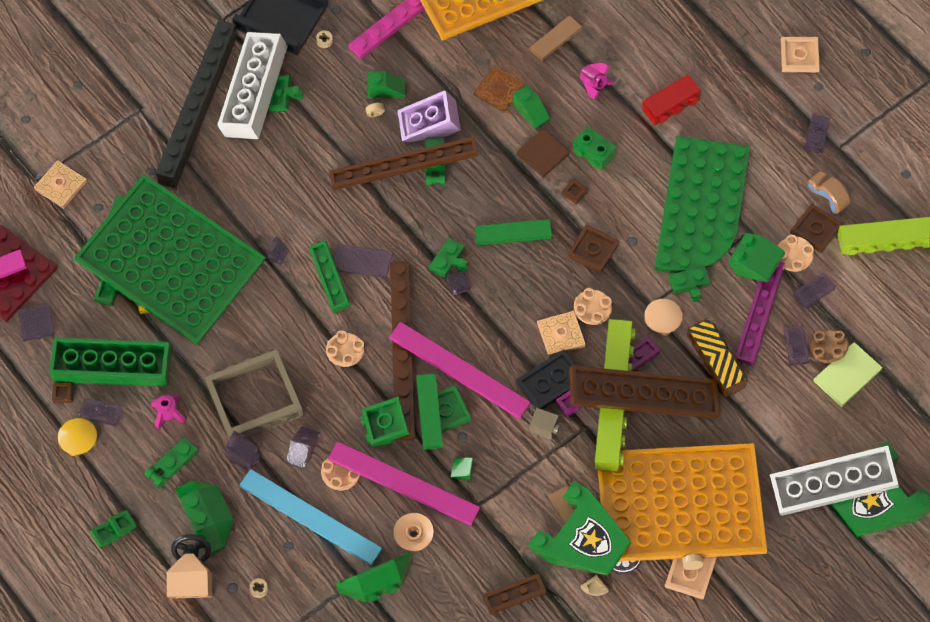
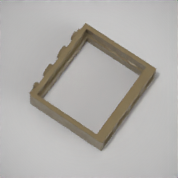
M277 349L266 351L256 358H248L243 363L232 364L222 371H214L204 377L230 444L303 416L302 407ZM276 363L293 404L231 428L214 386Z

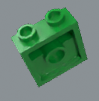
M399 397L362 409L363 416L360 417L361 422L368 432L365 434L368 445H372L374 449L393 443L392 440L410 434Z

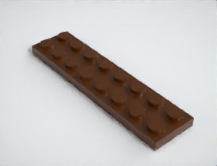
M574 365L569 368L571 405L714 419L720 416L716 379Z

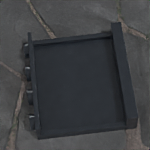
M249 0L241 14H235L232 20L233 24L236 25V30L245 34L247 32L281 34L288 46L286 51L298 56L328 7V1Z

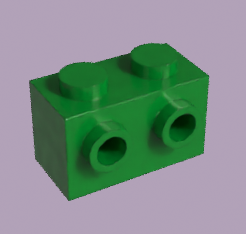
M589 126L573 141L574 152L579 157H584L588 160L592 167H597L601 171L616 156V146Z

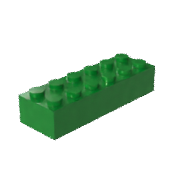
M54 338L49 374L52 381L57 383L72 382L81 384L168 387L172 350L169 342Z

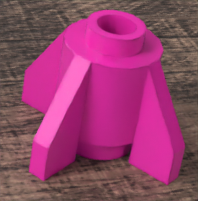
M606 63L590 64L581 70L580 79L583 81L588 95L593 99L598 97L600 91L597 89H602L606 84H614V81L605 76L609 69V65Z
M164 395L150 402L151 406L156 408L158 412L155 423L157 429L160 430L165 422L164 420L169 421L175 418L177 421L185 423V417L177 410L176 406L181 399L179 395Z

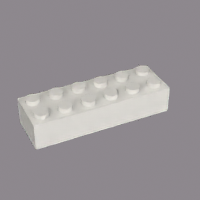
M247 32L217 125L225 137L259 139L288 47L281 34Z
M888 446L770 474L781 516L899 487Z

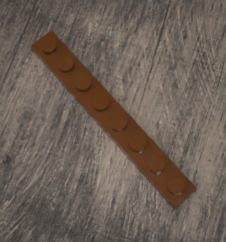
M470 137L330 170L329 173L332 188L337 190L479 155L475 137Z

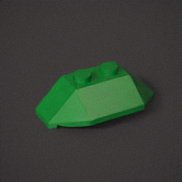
M192 480L174 488L195 534L202 536L209 542L211 554L224 549L234 519L218 486Z
M410 552L405 553L376 567L336 583L337 591L342 595L364 603L377 601L382 595L387 593L393 594L403 586L412 564V555Z

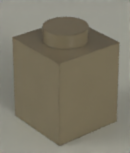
M536 408L530 422L529 432L552 440L553 435L558 434L561 426L559 416Z

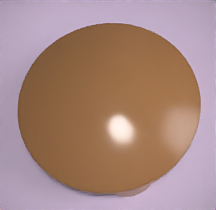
M817 331L810 343L812 356L816 360L825 363L840 360L846 355L849 348L848 340L842 331Z

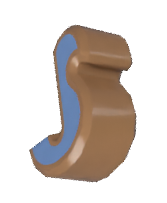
M820 171L808 180L807 184L811 192L830 201L829 205L833 214H839L850 205L849 193L838 179L828 178L825 172Z

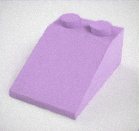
M446 90L398 110L401 137L404 143L425 140V138H443L461 131L456 99Z

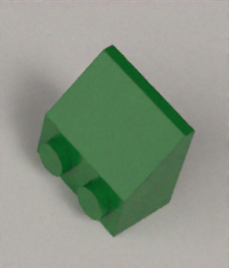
M745 233L728 263L736 276L768 282L784 256L785 251L761 235Z

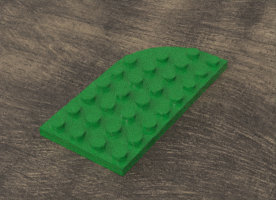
M676 136L654 270L678 273L702 267L710 268L730 251L738 230L750 146Z

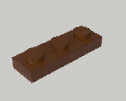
M535 574L482 595L489 615L544 595L546 590L539 574Z

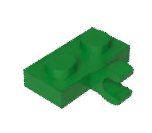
M289 75L278 76L268 108L271 112L287 111L290 98L303 99L304 92L300 91L299 86L291 87L292 78Z
M448 238L429 265V270L443 278L447 277L453 267L465 273L468 268L466 265L468 261L460 258L465 250V246Z
M705 267L668 275L673 294L688 291L692 302L700 300L698 288L709 286L711 282Z

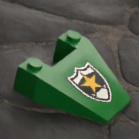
M886 441L877 448L888 446L893 466H896L900 456L890 443ZM899 486L898 488L833 504V507L856 537L919 521L930 514V494L925 488H922L915 494L907 497Z
M574 481L563 498L575 511L555 538L539 529L528 546L536 556L550 564L609 576L631 545V542L591 491Z

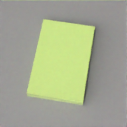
M854 342L849 346L843 358L832 362L814 378L813 382L843 407L881 372L883 367Z

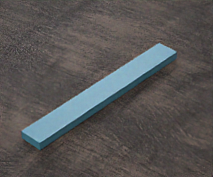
M251 469L240 483L242 489L370 566H373L383 551L380 546Z

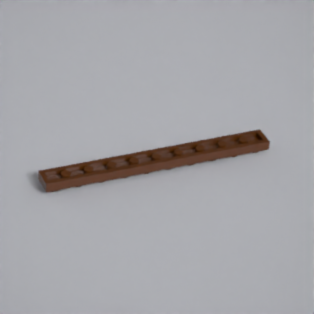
M409 261L390 262L393 332L400 322L411 328ZM392 341L394 398H400L410 433L395 439V441L415 440L412 353Z

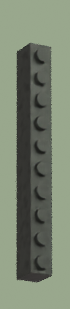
M220 20L216 24L157 168L156 177L158 184L176 188L237 39L238 35L235 24Z

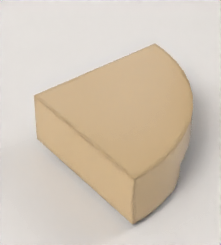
M597 574L580 586L585 593L593 596H600L609 592V589Z

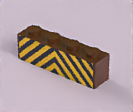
M706 318L688 327V339L712 378L717 380V386L723 396L726 398L745 389L748 380L744 370H740L735 355L730 354L728 351V345L724 338H720L715 323H711L709 318Z

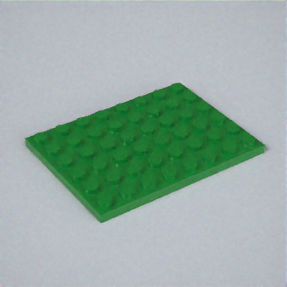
M145 174L141 176L74 257V261L197 346L266 260L265 256Z

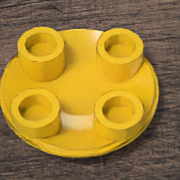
M71 419L60 428L58 442L65 452L71 456H77L86 453L96 445L97 431L95 426L86 419Z

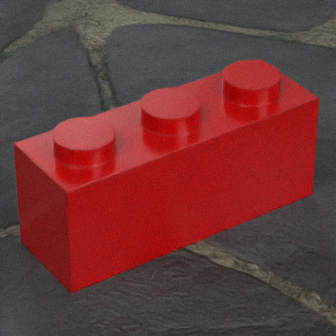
M687 74L643 100L642 111L654 126L664 123L672 115L681 113L687 106L695 105L700 99L701 89Z

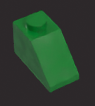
M367 71L369 99L405 97V79L387 71Z
M528 84L513 93V106L535 130L550 120L539 96Z

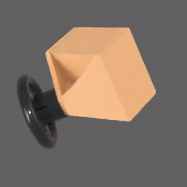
M196 534L179 536L171 546L172 555L177 562L167 571V597H212V572L203 564L211 555L209 542ZM185 540H195V541H198V543H196V544H194V545H193V544L187 545V544H184V543H181V542H183V541H185ZM205 547V554L198 559L199 549ZM177 548L183 550L182 556L179 555Z

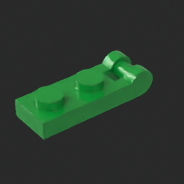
M425 138L426 148L444 144V138ZM445 164L426 168V185H432V183L445 185Z
M184 437L155 465L149 467L144 475L148 479H152L154 484L160 488L199 453L198 449ZM161 470L164 474L158 475L157 473Z

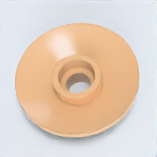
M409 513L402 516L394 526L396 543L407 551L422 550L430 544L433 538L432 523L426 516L419 513ZM416 532L417 536L411 537L410 534Z

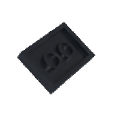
M563 349L516 379V384L535 408L544 409L570 390L569 368L572 365H576Z

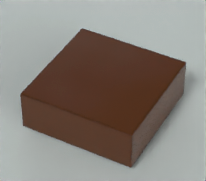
M573 179L564 188L562 195L577 205L588 193V188Z
M53 383L52 402L73 403V383Z

